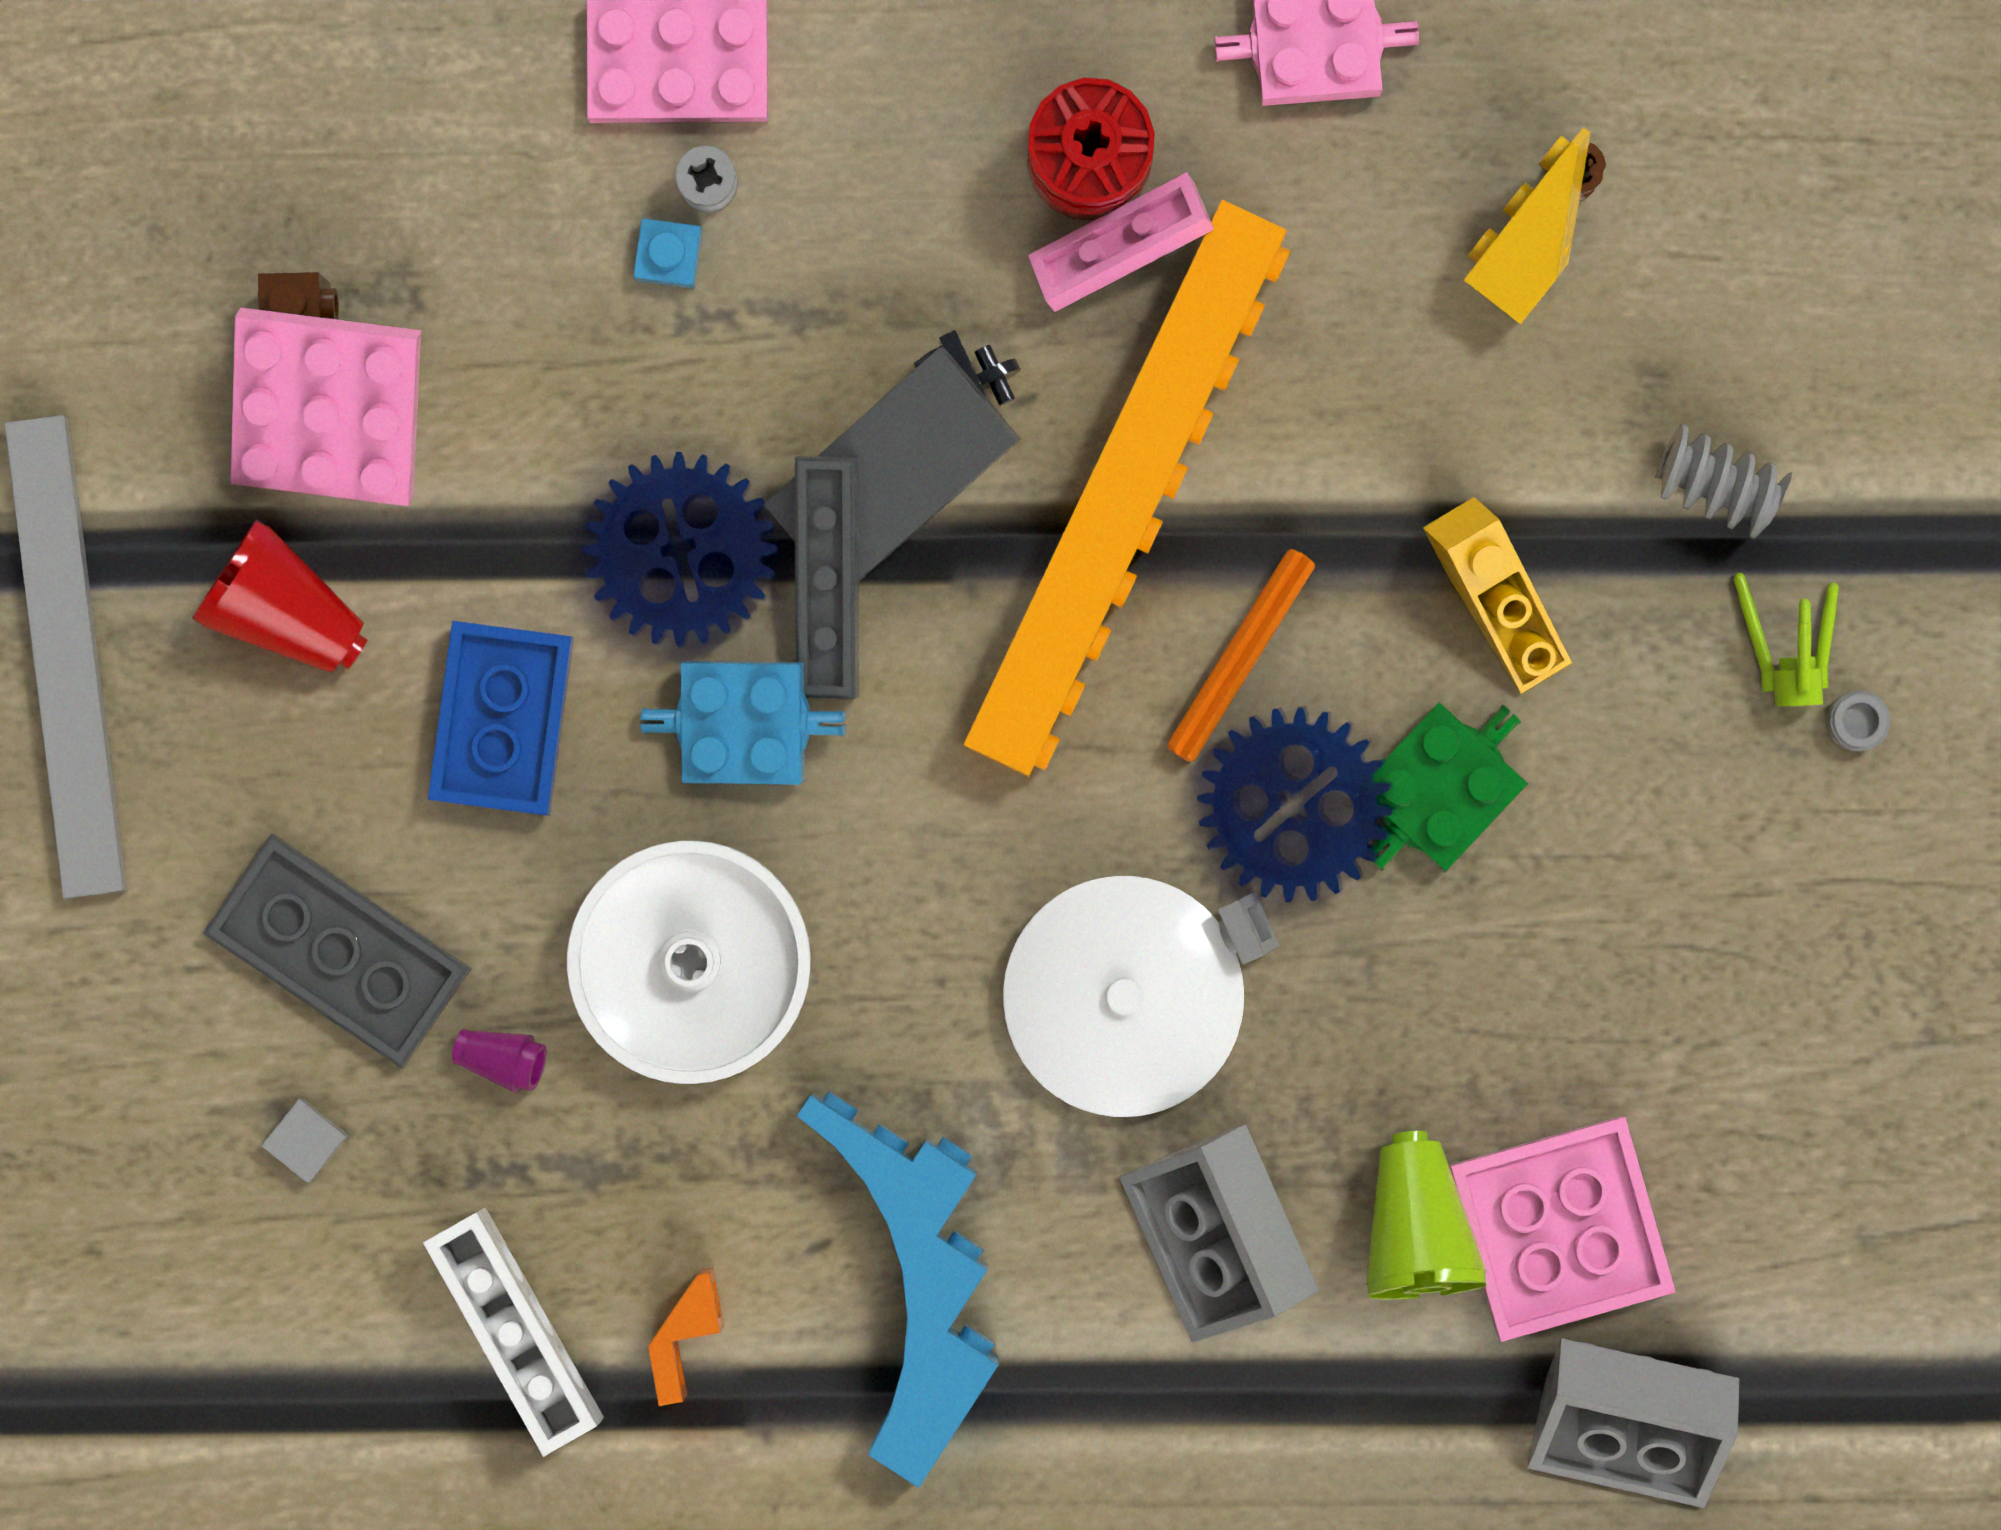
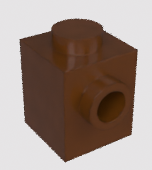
M319 272L258 274L259 310L339 320L336 288H331V283Z

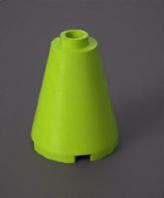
M1407 1131L1391 1135L1392 1144L1380 1149L1365 1284L1368 1289L1369 1298L1377 1300L1418 1299L1420 1294L1440 1292V1296L1469 1292L1487 1286V1270L1441 1142L1428 1140L1427 1131Z

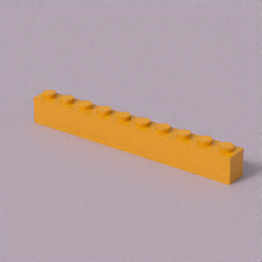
M1223 199L1211 221L1214 230L1205 234L963 744L965 748L1028 778L1034 766L1044 771L1046 770L1060 741V738L1050 734L1060 712L1071 717L1086 686L1085 683L1076 680L1085 658L1097 662L1112 631L1101 625L1109 607L1113 603L1123 608L1138 576L1127 571L1135 552L1139 549L1147 554L1149 553L1163 523L1162 520L1153 517V514L1162 495L1174 500L1189 468L1179 463L1180 457L1188 441L1200 445L1212 420L1214 412L1204 408L1214 387L1223 391L1226 390L1240 358L1230 354L1239 333L1251 337L1264 310L1265 304L1255 300L1265 279L1274 283L1277 282L1291 253V250L1281 246L1287 233L1286 229Z

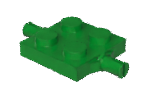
M1439 702L1357 789V793L1379 812L1385 826L1388 828L1363 853L1371 862L1385 846H1389L1374 862V865L1379 870L1383 871L1384 867L1406 845L1409 848L1424 853L1446 873L1528 785L1518 773L1505 763L1497 748L1509 733L1521 723L1520 719L1513 714L1499 730H1496L1497 726L1510 714V710L1506 706L1501 705L1500 709L1478 731L1476 728L1463 724Z

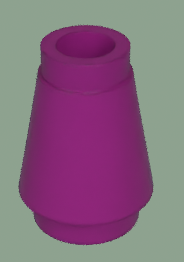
M462 1029L454 1043L452 1062L513 1093H518L521 1089L533 1091L543 1074L547 1049L544 1044L536 1043L533 1035Z

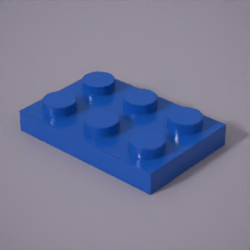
M452 621L428 800L550 816L574 637Z

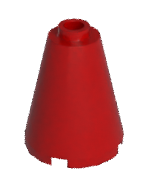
M258 520L248 530L192 617L202 627L332 673L339 664L349 670L368 641L367 638L359 634L364 622L268 525L265 526Z

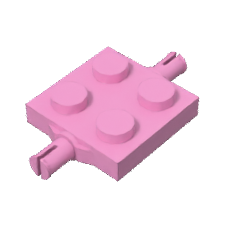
M1252 0L1254 19L1249 34L1214 36L1216 62L1251 58L1252 65L1259 76L1262 106L1381 97L1383 89L1380 59L1383 49L1388 47L1419 46L1418 21L1382 24L1381 17L1375 8L1374 0Z

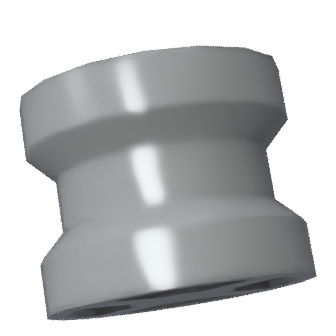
M703 145L690 149L679 160L675 179L678 190L688 206L698 212L713 213L721 211L732 202L737 193L738 179L733 163L726 153L716 147ZM708 165H709V168H708L707 171H703V172H701L700 174L694 172V171L700 172V171L703 170V169H707V167H708Z

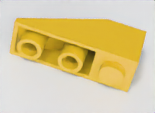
M1585 127L1579 131L1571 142L1562 135L1558 138L1538 164L1547 171L1543 179L1535 189L1524 182L1503 209V212L1511 217L1508 224L1499 235L1489 228L1467 256L1476 265L1464 281L1519 324H1522L1569 263L1591 134Z
M1473 497L1423 527L1449 579L1521 694L1572 663L1500 520L1490 510Z

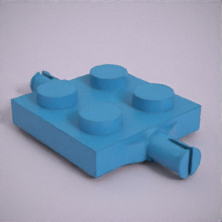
M684 661L681 663V697L677 709L643 708L641 711V720L664 721H646L642 723L641 731L643 734L677 733V739L682 749V783L801 785L805 782V749L810 735H839L844 737L846 734V724H823L843 723L846 721L845 711H810V706L804 693V662Z

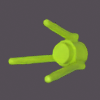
M1741 572L1734 575V583L1761 670L1762 692L1774 691V701L1777 707L1824 704L1823 689L1829 688L1828 662L1837 611L1839 585L1836 582H1831L1827 586L1816 657L1811 656V602L1804 598L1799 601L1797 657L1779 658V670H1775L1746 577Z

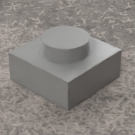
M1256 892L1234 900L1218 909L1222 918L1219 922L1222 939L1233 954L1238 953L1243 965L1266 955L1280 946Z

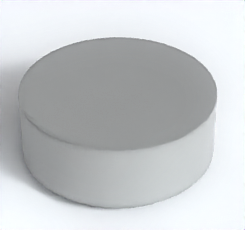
M1853 691L1841 695L1832 703L1826 717L1827 730L1832 740L1841 748L1855 752L1869 750L1879 745L1887 736L1891 722L1889 710L1883 700L1867 691Z

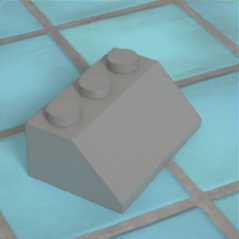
M1246 1124L1202 1139L1119 1177L1192 1343L1276 1317L1319 1291Z
M1561 1338L1546 1375L1528 1458V1469L1705 1508L1738 1436L1739 1378L1714 1373L1706 1369H1696L1656 1360L1648 1356H1638L1598 1347L1590 1343Z

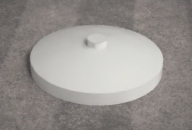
M675 841L652 846L629 856L610 869L591 889L579 908L572 926L567 951V973L572 999L582 1022L595 1041L610 1056L629 1069L649 1078L678 1084H698L728 1078L748 1069L767 1056L786 1036L798 1017L806 997L811 972V951L806 925L796 902L783 883L768 868L747 854L728 846L705 841Z
M1112 876L1087 881L1064 891L1045 904L1032 917L1018 937L1009 957L1003 986V1005L1008 1032L1014 1048L1024 1065L1043 1087L1066 1103L1084 1111L1112 1117H1135L1149 1115L1176 1106L1202 1089L1216 1075L1232 1051L1239 1033L1244 1009V985L1237 955L1227 948L1220 933L1219 922L1203 905L1183 891L1160 881L1136 876Z

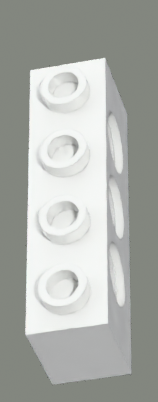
M486 1207L423 1242L542 1456L548 1455L597 1427L604 1416Z

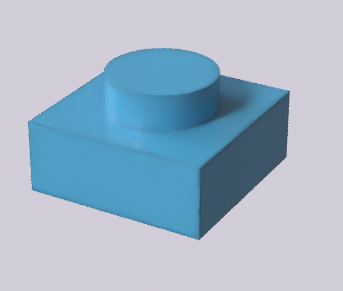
M642 218L634 270L635 281L695 289L703 232L702 227Z

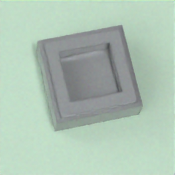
M300 1098L261 1146L306 1183H311L349 1135L304 1098Z

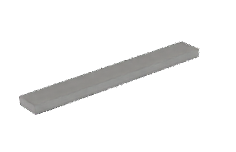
M59 415L6 422L5 431L63 899L127 891L69 417Z

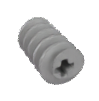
M1681 423L1673 434L1655 475V478L1662 479L1661 498L1667 500L1680 487L1684 489L1683 508L1689 510L1700 497L1706 499L1705 518L1711 519L1722 507L1728 509L1727 527L1733 529L1746 516L1751 519L1749 537L1755 539L1773 520L1790 484L1792 472L1788 473L1776 484L1778 471L1776 464L1772 462L1766 463L1754 474L1755 456L1749 452L1744 453L1732 464L1733 447L1728 443L1721 444L1710 455V435L1702 433L1688 445L1689 428L1688 425Z

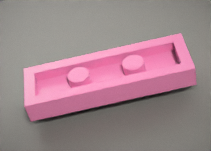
M1186 172L1029 254L1028 257L1046 302L1056 312L1214 230V227L1194 181Z

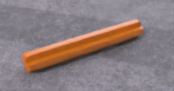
M1290 549L1285 553L1168 741L1167 748L1181 759L1192 762L1199 755L1314 570L1315 563L1309 557L1294 549Z

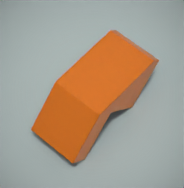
M714 1267L702 1269L697 1274L648 1345L659 1406L683 1402L687 1396L678 1340L720 1333L724 1328Z

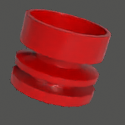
M1083 77L1058 86L1040 102L1029 126L1027 168L1035 191L1051 209L1071 219L1094 221L1138 198L1150 176L1153 161L1155 131L1148 110L1131 90L1109 79ZM1089 132L1100 135L1099 142L1100 146L1103 147L1097 148L1093 157L1083 155L1082 144L1078 142L1085 141Z

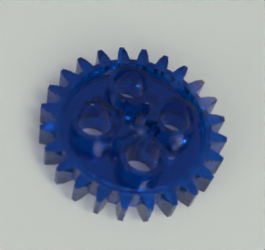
M676 452L673 466L665 469L657 455H652L651 473L645 476L633 464L629 465V475L633 483L625 487L611 479L608 483L617 498L613 503L600 499H595L594 501L595 506L605 515L603 522H585L584 527L591 533L599 536L598 543L582 547L584 555L598 558L599 560L598 565L585 572V577L588 580H604L605 585L598 590L594 598L599 603L612 599L617 601L609 615L614 622L631 614L633 618L630 623L629 633L635 637L647 625L651 626V637L654 645L659 646L662 643L667 631L673 632L678 648H685L688 633L693 631L696 632L704 645H709V627L717 625L722 632L730 636L732 628L728 617L735 613L739 617L750 621L752 616L744 602L748 597L759 601H765L767 598L762 590L755 585L757 579H772L776 576L775 571L762 564L763 557L779 553V548L776 545L762 542L761 536L770 533L776 528L775 523L770 520L756 521L755 516L766 505L764 499L757 498L745 502L743 498L751 487L750 481L745 478L731 487L728 484L732 470L730 465L725 463L712 475L709 473V458L707 455L702 454L699 457L694 469L687 468L682 452ZM698 498L713 500L717 505L718 514L716 520L705 529L690 527L686 522L685 513L687 507ZM665 499H671L674 503L681 536L688 544L696 543V549L687 553L688 563L699 595L698 600L695 602H690L687 598L679 563L673 557H665V551L674 548L672 534L662 506ZM641 514L653 515L659 521L657 537L646 545L634 544L628 537L630 522ZM722 555L728 557L732 561L734 569L729 582L721 587L706 585L701 575L703 564L713 556ZM664 571L670 573L675 580L673 595L663 603L648 601L644 595L646 579L655 572Z
M1300 706L1296 710L1293 722L1288 723L1284 711L1279 707L1272 710V726L1267 727L1258 715H1254L1249 718L1251 736L1248 737L1236 728L1229 731L1228 734L1235 746L1233 751L1222 747L1214 748L1212 753L1223 766L1221 770H1203L1202 776L1215 784L1214 791L1197 795V801L1212 805L1214 813L1199 820V826L1217 827L1219 834L1211 839L1206 846L1208 850L1226 847L1229 854L1220 865L1222 870L1231 868L1236 864L1244 868L1239 879L1240 886L1243 887L1255 877L1262 879L1261 897L1266 898L1272 893L1276 885H1282L1285 902L1289 903L1295 899L1298 887L1304 886L1310 901H1316L1320 896L1321 882L1324 881L1329 889L1337 894L1343 890L1340 876L1342 871L1355 880H1359L1363 876L1362 869L1356 861L1358 857L1372 862L1378 860L1380 855L1369 844V841L1371 839L1385 840L1389 838L1390 832L1377 824L1378 817H1385L1395 813L1394 807L1379 802L1378 795L1387 792L1394 786L1393 782L1375 781L1373 774L1386 763L1384 758L1367 762L1363 756L1370 747L1372 740L1366 738L1354 745L1348 740L1353 729L1352 722H1346L1335 732L1330 729V711H1323L1316 723L1313 724L1309 722L1307 707ZM1292 745L1304 746L1313 756V770L1306 778L1292 776L1284 766L1285 752ZM1329 767L1337 769V776L1304 804V810L1308 814L1306 818L1302 814L1297 813L1287 818L1263 841H1258L1255 838V832L1287 806L1289 801L1284 794L1286 790L1290 794L1295 795L1305 790ZM1251 784L1259 786L1268 796V808L1262 817L1249 816L1242 810L1239 796L1244 786ZM1330 791H1341L1351 798L1354 812L1349 822L1336 823L1326 816L1323 803ZM1284 831H1297L1305 837L1309 850L1304 861L1294 863L1286 860L1281 855L1278 842Z

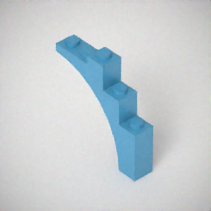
M828 1091L823 1099L812 1093L797 1117L834 1145L865 1182L888 1224L902 1268L907 1310L904 1362L892 1405L869 1448L868 1455L919 1488L999 1365V1358L990 1353L995 1346V1343L968 1325H964L961 1332L951 1327L988 1270V1264L979 1259L984 1249L957 1231H953L949 1239L939 1233L977 1175V1171L968 1166L973 1156L951 1140L942 1137L937 1145L926 1138L913 1159L904 1153L909 1143L890 1129L878 1124L874 1132L853 1119L859 1110L831 1091Z

